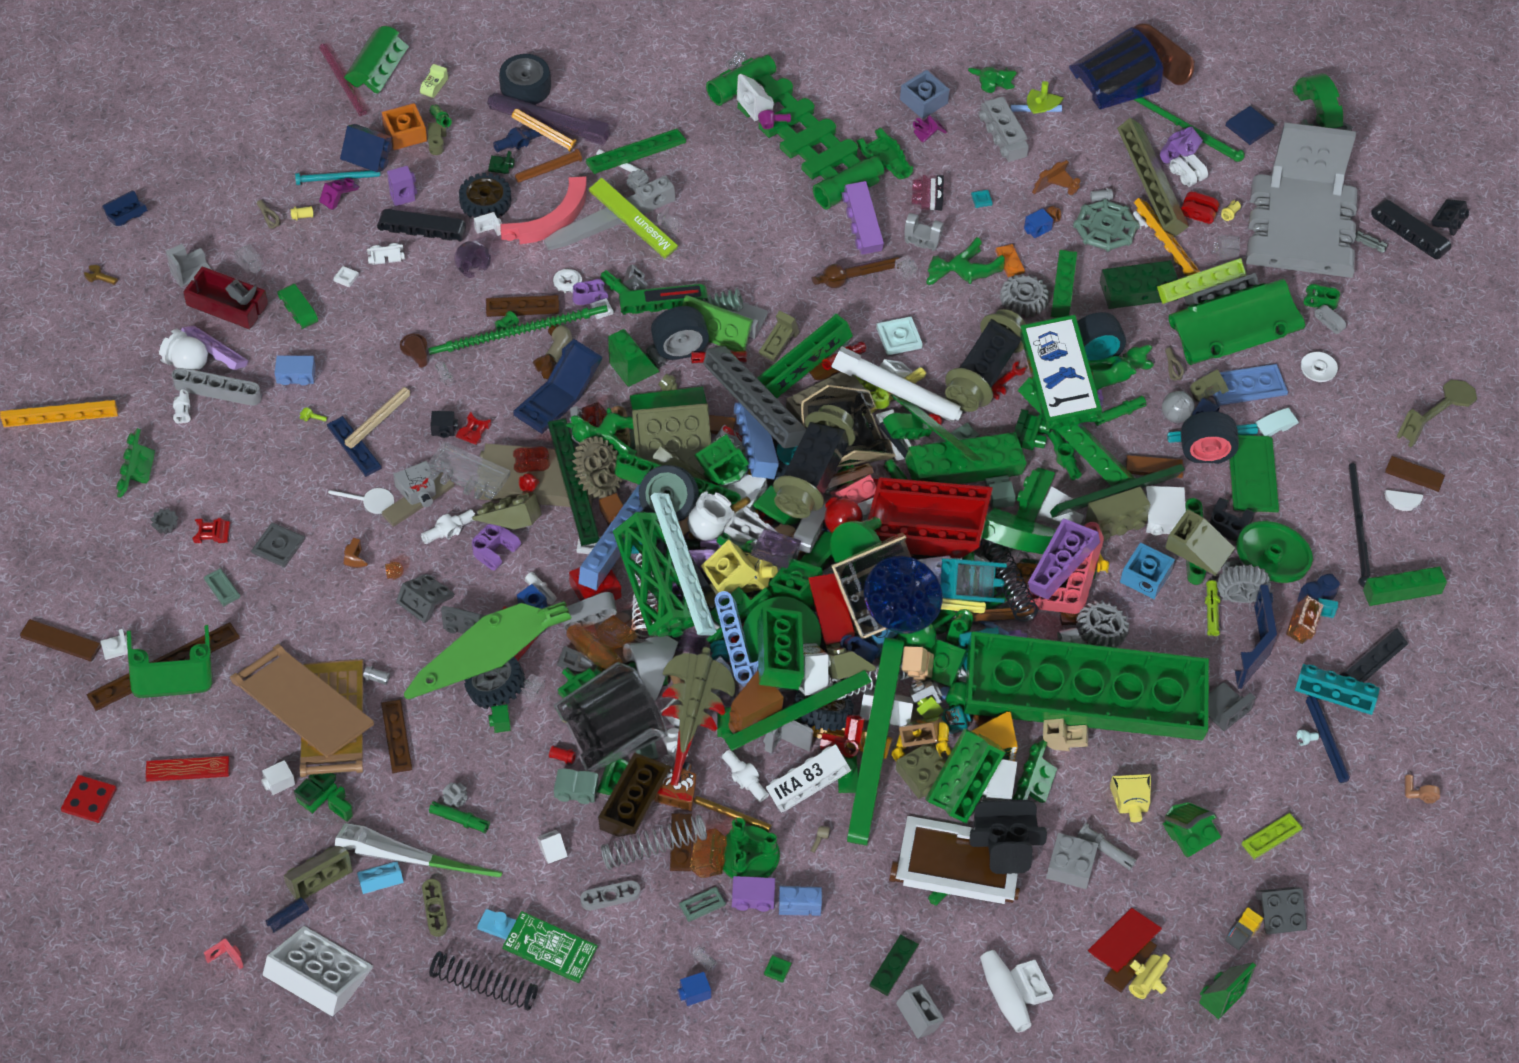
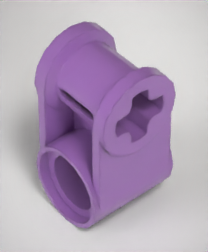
M595 279L574 284L573 302L577 305H585L605 298L608 299V294L604 290V281Z

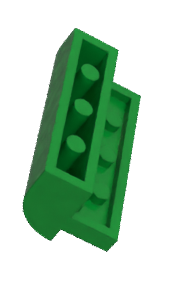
M381 26L373 31L344 78L357 88L364 83L374 93L378 94L409 47L398 37L400 32L388 26Z
M964 728L930 789L926 801L944 809L949 816L967 823L1006 752L989 738Z

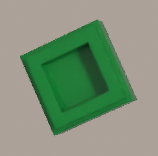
M772 955L764 975L783 983L792 963Z

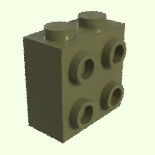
M929 743L898 759L895 770L917 798L920 799L924 796L927 797L946 761L942 756H939L935 747Z

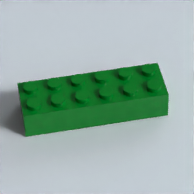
M1016 432L959 440L981 457L984 463L971 462L948 442L911 446L905 457L912 480L950 484H966L985 481V478L1022 475L1027 464Z

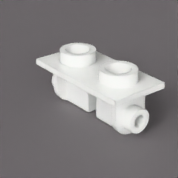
M393 243L387 247L379 245L370 247V249H367L368 255H371L368 257L369 264H385L384 257H388L389 263L401 262V260L405 259L404 252L400 253V251H403V245Z

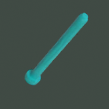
M372 170L312 175L295 173L296 185H301L300 182L381 176L380 172Z

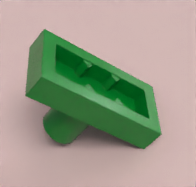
M842 755L851 771L837 779L838 793H856L858 782L856 756L848 758Z

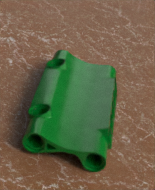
M1284 279L1254 285L1186 307L1187 309L1169 314L1168 316L1171 328L1179 334L1184 355L1189 365L1239 352L1285 337L1287 334L1305 328L1304 318L1296 308L1287 282ZM1277 325H1278V327H1279L1278 333H1276V326H1277ZM1212 346H1214V348H1215V351H1214L1213 354H1212V352H1211Z

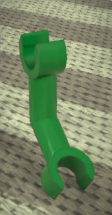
M723 533L722 536L719 535L716 541L722 546L726 541H731V537ZM754 538L748 540L745 544L738 545L743 552L753 553L759 549V547L753 548L751 546V542L756 540Z

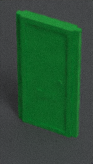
M1238 435V451L1229 459L1233 511H1245L1247 508L1254 512L1278 513L1279 503L1273 438L1269 436Z

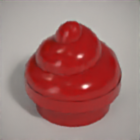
M529 473L519 478L521 491L528 493L533 492L539 483V480Z

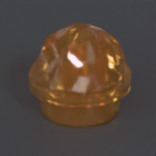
M390 561V563L385 564L387 579L393 578L395 580L402 576L404 568L399 562Z

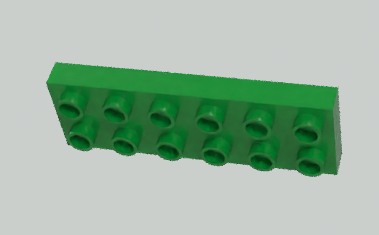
M971 632L968 641L964 714L998 717L1006 712H1011L1012 719L1044 723V720L1064 719L1066 725L1069 726L1087 725L1088 728L1201 741L1204 740L1208 732L1209 658Z

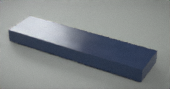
M343 416L327 424V428L365 477L382 469L380 463L362 440L353 448L345 445V439L354 430Z

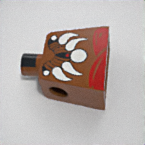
M684 762L678 786L670 784L674 770L671 767L655 798V802L689 811L693 810L696 774L690 772L692 768L690 763Z

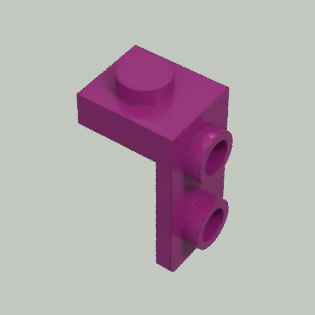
M349 178L327 182L324 184L319 202L334 210L337 208L342 193L356 191L360 186Z

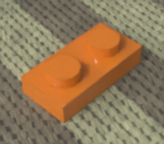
M1013 244L996 247L995 252L997 256L1002 255L1005 258L1004 271L1007 277L1024 274L1025 269Z

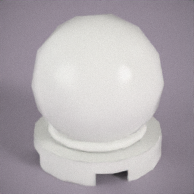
M179 329L172 330L173 334L169 339L165 337L161 344L159 355L162 356V359L160 361L167 365H174L176 368L196 371L202 369L208 357L205 344L197 338L187 337V334Z
M708 491L702 493L696 502V506L688 516L687 524L693 536L702 541H709L719 537L725 525L730 522L734 515V511L730 508L731 502L719 493H715V495L708 494Z

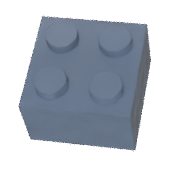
M925 70L901 85L900 100L919 117L924 119L948 104L950 89L928 70Z

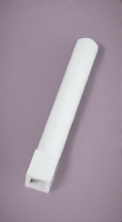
M842 346L832 364L833 368L849 376H857L952 423L954 420L958 421L963 412L960 410V405L862 359L861 355Z

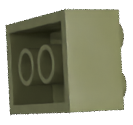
M1138 487L1089 503L1084 524L1086 525L1089 522L1097 523L1104 536V541H1106L1110 536H1121L1129 530L1143 528L1146 525L1151 504L1142 488Z

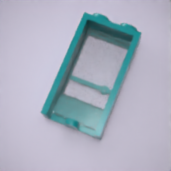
M942 559L939 598L1004 603L1005 599L994 598V587H1003L1004 585L1003 579H995L996 567L1007 568V564Z

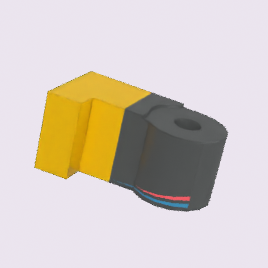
M1247 908L1236 925L1231 929L1225 941L1240 951L1260 928L1263 918L1250 908Z

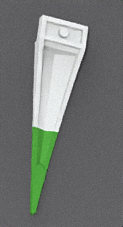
M344 823L335 840V846H341L346 850L354 848L355 853L362 856L487 876H502L500 871L464 864L413 848L365 826Z

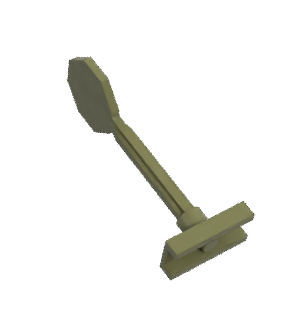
M1450 380L1443 386L1446 399L1424 415H1420L1414 409L1408 411L1397 434V438L1400 439L1404 436L1410 441L1408 446L1411 448L1416 444L1425 423L1451 404L1469 407L1477 400L1475 388L1465 381Z

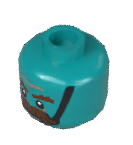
M960 705L945 709L943 715L940 716L948 725L950 734L962 732L964 728L968 729L967 722L971 721L969 714H964V710Z

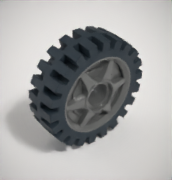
M513 657L502 667L465 679L464 686L475 705L477 704L480 708L483 706L484 709H488L492 706L503 705L504 702L509 704L510 698L513 700L517 698L516 693H521V688H524L526 678L521 665Z

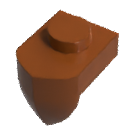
M353 538L351 543L346 545L343 562L345 566L352 568L368 566V563L358 557L362 550L360 539Z

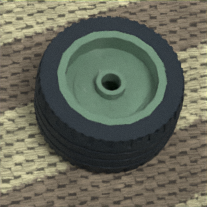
M661 465L649 471L642 479L639 487V500L643 510L647 513H656L650 496L653 493H666L669 490L678 522L687 518L696 506L699 497L698 486L693 476L685 469L674 465Z

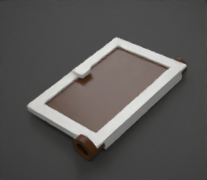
M907 816L899 862L892 861L889 882L904 883L903 886L1005 904V901L1013 903L1014 900H1018L1020 888L1016 887L1018 874H995L990 870L989 847H972L970 845V831L974 829L973 827Z

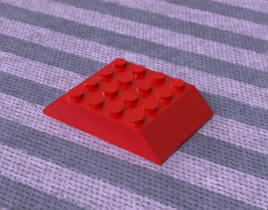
M879 477L868 520L872 517L881 520V527L874 530L881 542L900 533L906 535L904 539L910 554L963 558L980 546L993 487ZM900 541L882 548L896 553L903 551Z

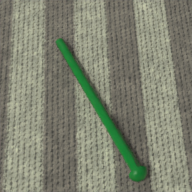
M1131 93V99L1168 119L1176 126L1179 125L1184 129L1193 127L1201 139H1203V143L1230 157L1235 162H1241L1244 159L1245 153L1243 150L1236 151L1138 94Z

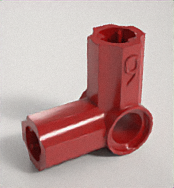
M848 715L844 736L823 732L820 750L836 744L841 754L845 757L852 758L856 756L862 748L865 718L857 715ZM847 743H853L856 750H850L847 747Z

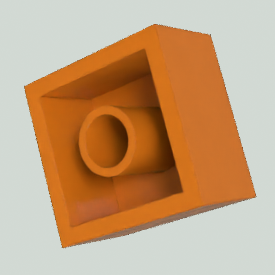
M415 103L382 112L383 127L386 134L392 137L393 150L427 142L426 127Z

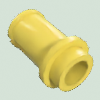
M1235 200L1231 201L1229 206L1222 210L1221 217L1225 221L1232 220L1235 213L1241 208V204L1238 201L1235 203Z
M295 206L293 209H290L291 218L296 221L300 218H313L312 206L296 208Z

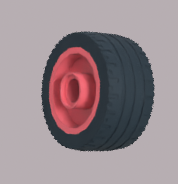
M1216 411L1201 412L1189 417L1181 428V442L1185 457L1194 463L1215 464L1231 459L1237 453L1239 445L1238 429L1234 419L1225 413Z

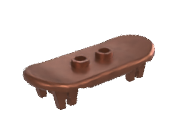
M1138 24L1131 29L1128 35V44L1135 55L1175 85H1185L1190 81L1196 62L1192 59V56L1150 24Z

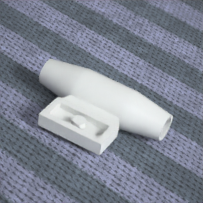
M995 950L984 953L980 959L985 977L1001 1012L1016 1032L1027 1030L1031 1027V1021L1026 1004L1036 1005L1053 998V994L1036 960L1016 965L1010 972Z

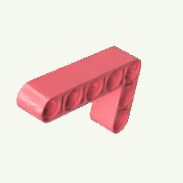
M1089 522L1084 526L1099 533L1100 543L1069 576L1066 588L1059 587L1049 599L1038 597V595L1031 593L1039 610L1078 614L1085 607L1104 541V536L1097 523Z

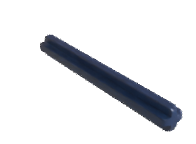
M1309 696L1306 700L1307 706L1337 779L1340 783L1348 782L1350 776L1320 703L1316 697Z

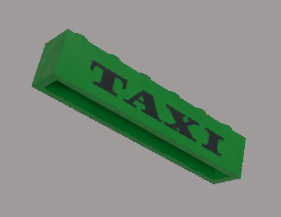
M835 314L757 377V379L777 399L820 364L823 359L830 356L853 337L848 322L838 314Z

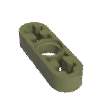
M428 879L422 885L428 929L431 935L440 937L448 929L441 885L435 879ZM429 886H433L435 888V897L431 898ZM432 904L441 906L438 912H431L429 907ZM439 917V923L442 925L440 930H436L434 918Z

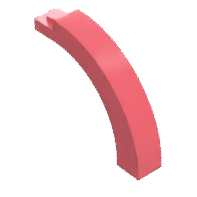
M586 176L569 177L568 191L564 200L546 216L529 222L500 224L501 240L513 241L514 239H519L520 244L538 242L546 239L557 230L570 225L577 218L585 203L587 191Z

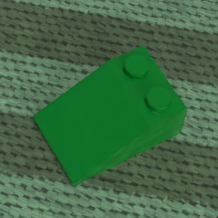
M1252 962L1229 967L1224 973L1220 971L1214 978V983L1211 986L1206 985L1200 992L1201 999L1199 1003L1219 1020L1246 993L1256 964Z

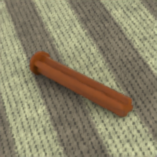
M576 148L574 152L519 172L515 175L516 181L519 183L573 162H582L581 153Z
M1032 605L1022 607L1018 612L1025 611L1031 608ZM1033 607L1027 612L1017 613V616L1026 617L1034 613ZM1011 608L985 609L984 613L971 612L973 614V622L1015 619Z

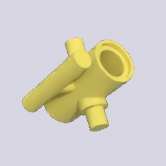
M1153 954L1145 965L1138 963L1134 959L1129 966L1135 970L1134 973L1137 976L1129 985L1130 992L1139 999H1145L1151 989H1156L1159 993L1163 994L1167 987L1161 983L1160 977L1168 967L1167 963L1170 957L1166 954H1163L1162 957Z

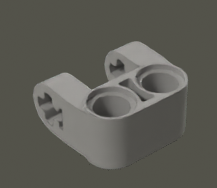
M909 213L905 224V242L935 251L942 237L944 223L935 220L932 227L918 223L919 215Z

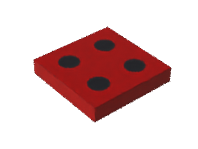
M78 775L60 808L61 812L100 823L117 788L115 785Z

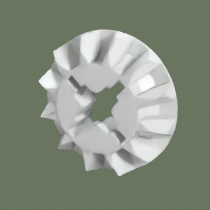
M573 269L560 270L553 278L554 287H557L558 291H564V293L567 291L573 293L574 284L582 282V277L579 272Z

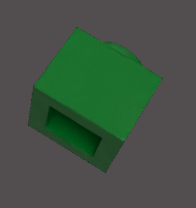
M492 706V714L488 715L489 726H494V733L511 731L508 706Z

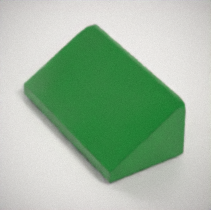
M615 754L609 757L597 792L611 795L629 762Z

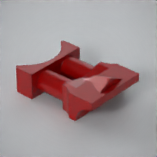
M470 412L467 417L468 423L466 427L460 428L455 436L477 445L481 442V435L484 430L489 429L492 425L491 419L485 421L478 420ZM478 425L477 429L473 431L474 426Z
M218 518L213 520V522L204 523L203 519H195L196 524L199 526V531L192 537L194 543H202V540L213 539L217 543H228L230 521ZM203 530H212V532H203Z

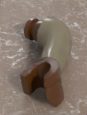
M556 324V327L551 325V328H548V333L552 336L553 343L546 355L532 362L538 372L541 371L544 379H549L555 368L554 365H557L562 356V349L573 340L570 329L565 325L559 326Z

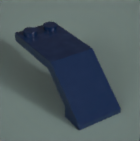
M573 339L562 349V356L548 381L513 411V416L543 434L548 429L549 421L560 419L579 401L603 357Z
M1260 585L1254 603L1260 642L1252 652H1241L1240 654L1243 669L1242 671H1235L1238 689L1244 687L1271 655L1277 637L1272 609L1273 594L1269 592L1268 585Z

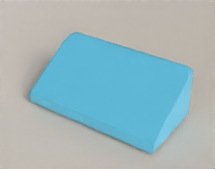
M392 862L357 873L363 894L404 883L398 862Z

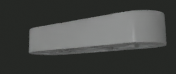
M625 881L586 890L580 897L581 906L585 910L591 911L635 901L640 896V886L635 881ZM629 887H632L634 894L627 892ZM619 889H621L623 897H620ZM608 892L616 894V898L613 900H607L604 896ZM598 894H601L602 902H599ZM587 897L594 899L592 904H589Z

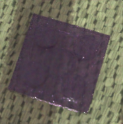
M764 528L752 549L751 556L788 569L800 547L801 541Z

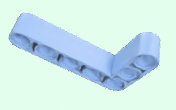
M721 591L715 597V604L735 679L741 686L745 687L757 672L758 661L753 663L751 661L735 599L729 592ZM723 599H730L728 605L721 606V602ZM729 617H735L732 624H726V620ZM733 636H740L738 642L731 643V639ZM739 654L745 655L741 662H736V657ZM748 672L749 678L742 681L741 675Z

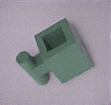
M1008 475L985 478L986 486L993 487L990 500L992 509L1014 506L1016 496Z

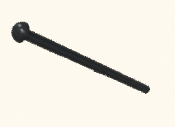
M1355 463L1349 464V474L1361 578L1358 580V583L1364 588L1367 579L1372 577L1370 576L1367 542H1365L1357 468Z

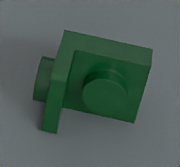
M508 151L507 157L491 155L488 172L509 174L510 169H514L515 165L512 151Z

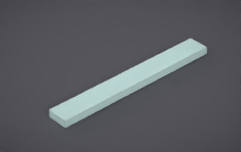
M653 493L650 497L697 634L714 635L716 629L670 496L666 493Z

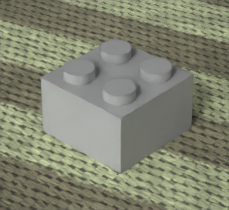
M1058 833L1046 879L1087 889L1098 843Z

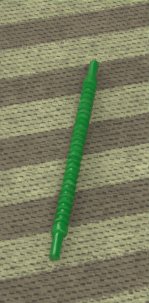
M607 305L591 309L586 307L582 311L579 309L577 312L572 311L571 314L567 312V315L562 313V316L557 315V317L552 316L550 319L547 317L546 320L542 318L541 321L537 319V322H526V325L521 323V326L517 324L516 327H506L505 330L501 328L500 331L496 329V332H486L484 335L481 333L480 336L476 334L473 337L471 335L470 338L465 337L464 340L460 338L459 341L455 339V342H452V340L446 341V344L430 347L428 350L430 355L444 351L453 352L454 349L459 350L460 347L462 349L465 346L469 348L470 345H480L481 342L485 344V341L490 343V340H500L501 337L503 339L506 336L510 338V335L515 337V334L521 335L522 332L526 334V331L530 333L531 330L535 332L536 329H546L547 326L551 328V325L556 327V324H566L567 321L571 323L572 320L576 322L577 319H589L590 316L608 312Z

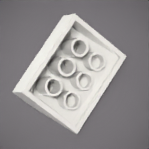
M303 926L267 955L263 976L329 1015L334 1016L345 1006L372 970L373 965Z

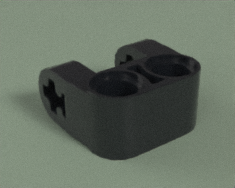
M1220 497L1213 509L1209 523L1223 537L1237 541L1241 531L1252 523L1256 512L1246 508L1242 517L1239 518L1225 512L1229 501Z

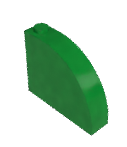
M994 508L986 517L982 538L1017 550L1044 554L1056 529Z

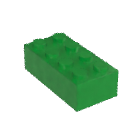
M762 607L757 621L759 685L799 690L804 677L802 612Z

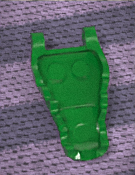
M882 128L875 130L878 139L869 144H866L863 138L856 140L859 149L866 158L877 157L882 162L883 167L891 171L897 179L902 180L912 174L913 166H910L905 160L903 150H900V145L895 139L888 136Z

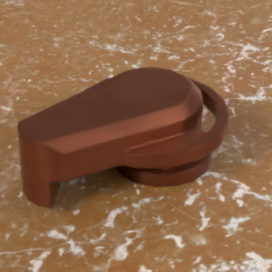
M414 333L404 336L400 341V349L403 354L411 356L419 364L420 368L427 365L426 339L422 335Z

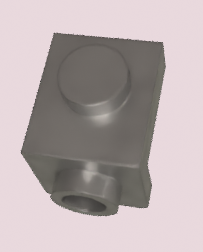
M633 264L627 267L623 284L632 291L643 290L648 286L644 281V273Z

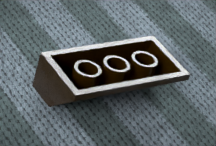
M634 752L598 816L599 829L617 837L636 834L668 776L671 766Z

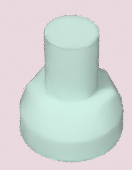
M1298 730L1296 735L1297 739L1301 738L1303 743L1299 742L1300 746L1319 739L1317 732L1309 733L1306 730Z

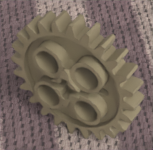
M590 437L579 442L580 446L576 447L578 452L573 453L576 459L572 460L576 464L573 470L578 472L575 477L580 478L578 484H583V490H588V495L593 494L594 498L599 497L601 499L616 493V489L620 488L619 482L623 481L614 472L618 451H613V445L608 446V440L603 441L602 437Z

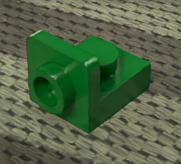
M340 786L337 790L330 793L327 799L328 806L331 811L348 822L353 817L352 806L348 801L344 800L346 797L345 789Z

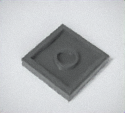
M271 522L251 552L285 568L304 542L305 537Z

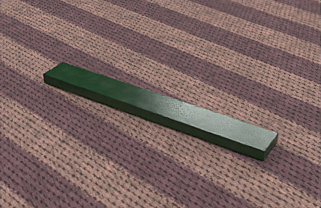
M564 418L549 421V432L580 544L584 546L597 543L600 537L587 491L583 490V484H578L580 478L575 477L578 472L573 470L576 464L572 460H575L576 457L573 455L575 449L569 427L565 426L567 420Z
M1182 464L1059 503L1050 511V514L1054 518L1088 507L1089 503L1138 487L1143 489L1146 486H1152L1176 478L1185 469Z

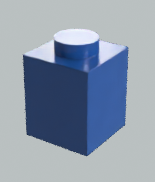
M704 972L680 979V988H677L678 995L681 1001L685 1000L687 1006L711 999V988Z

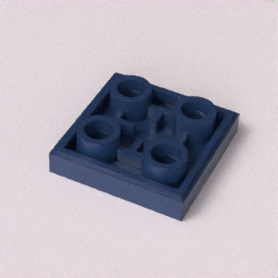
M1249 106L1226 121L1225 126L1251 145L1271 132L1275 125Z

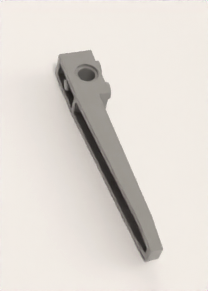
M665 175L635 189V194L626 198V200L642 214H645L675 201V189ZM606 207L557 230L544 239V244L548 250L565 247L621 224L623 221Z

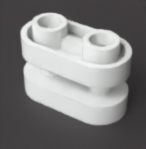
M1194 154L1187 157L1181 155V158L1176 157L1170 161L1169 167L1171 172L1180 175L1182 184L1188 187L1196 184L1197 179L1202 181L1208 177L1207 168Z

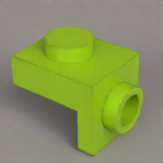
M932 695L917 702L919 706L916 710L925 719L938 717L944 711Z

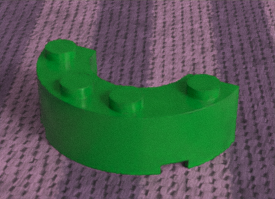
M1325 73L1299 78L1293 86V93L1300 101L1309 99L1313 101L1316 108L1317 124L1321 127L1332 129L1343 126L1342 105L1339 106L1337 97L1340 96L1331 78Z

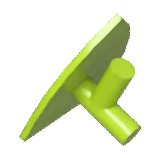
M1047 81L1042 82L1041 91L1032 89L1027 96V106L1033 114L1052 110L1064 99V97L1048 93L1049 83Z

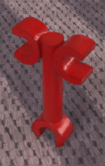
M1019 362L1013 363L1012 370L992 385L993 398L999 399L1000 395L997 392L1005 395L1006 389L1002 386L1016 375H1023L1026 368L1018 370L1016 368L1019 366Z

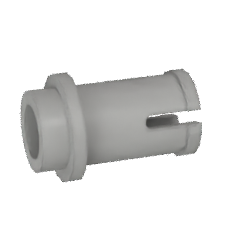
M1106 188L1105 190L1091 191V201L1112 200V189Z
M367 666L363 678H366V681L372 680L386 685L390 678V673L374 669V666Z

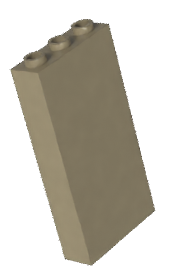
M485 443V449L480 453L482 465L478 466L477 470L479 481L475 482V492L478 493V499L499 501L505 497L517 498V495L525 492L521 491L519 487V478L529 473L535 476L539 483L535 490L528 494L535 493L540 505L570 507L554 449ZM593 494L588 495L591 509L594 497Z

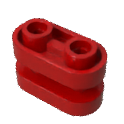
M1188 192L1181 210L1185 217L1211 224L1215 219L1220 204L1213 197L1197 192Z

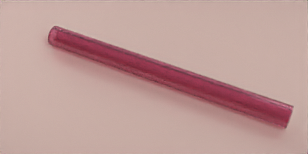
M321 44L319 46L321 53L358 115H366L367 111L350 83L344 78L345 75L328 46Z

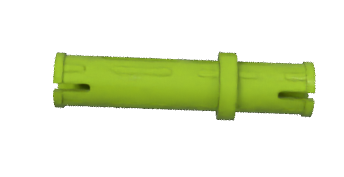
M1208 581L1206 583L1207 596L1205 597V604H1207V635L1219 636L1220 597L1218 596L1217 581Z

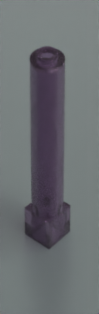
M498 93L490 95L487 101L491 110L512 116L513 111L519 109L551 128L583 137L586 141L602 146L605 145L610 135L609 124L589 118L587 121Z

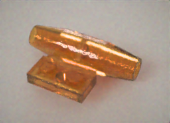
M614 615L601 623L595 633L578 625L570 626L566 632L567 638L581 654L595 665L613 673L618 672L623 666L622 659L614 649L623 648L626 643H630L637 638L636 632Z

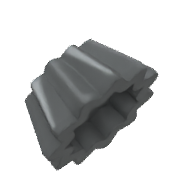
M169 508L165 511L160 509L159 512H154V517L150 519L153 522L151 526L159 533H172V530L177 527L179 517L175 515V511L170 512Z

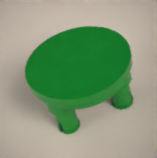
M872 517L868 521H847L840 524L834 530L830 543L835 562L838 563L880 543L881 541L874 530L881 527V520ZM880 548L845 564L842 571L850 576L892 557L890 550Z
M737 817L736 821L735 819L732 821L730 832L722 839L719 845L718 861L720 867L732 879L733 876L768 878L779 864L780 850L776 840L777 836L758 827L745 826V821Z

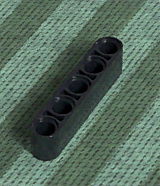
M1382 200L1371 210L1372 217L1434 259H1440L1451 249V243L1447 238L1390 200Z
M384 209L381 211L377 228L380 231L387 230L391 233L400 234L401 232L406 233V235H423V237L427 238L437 237L442 240H459L458 242H461L466 229V223L458 218Z

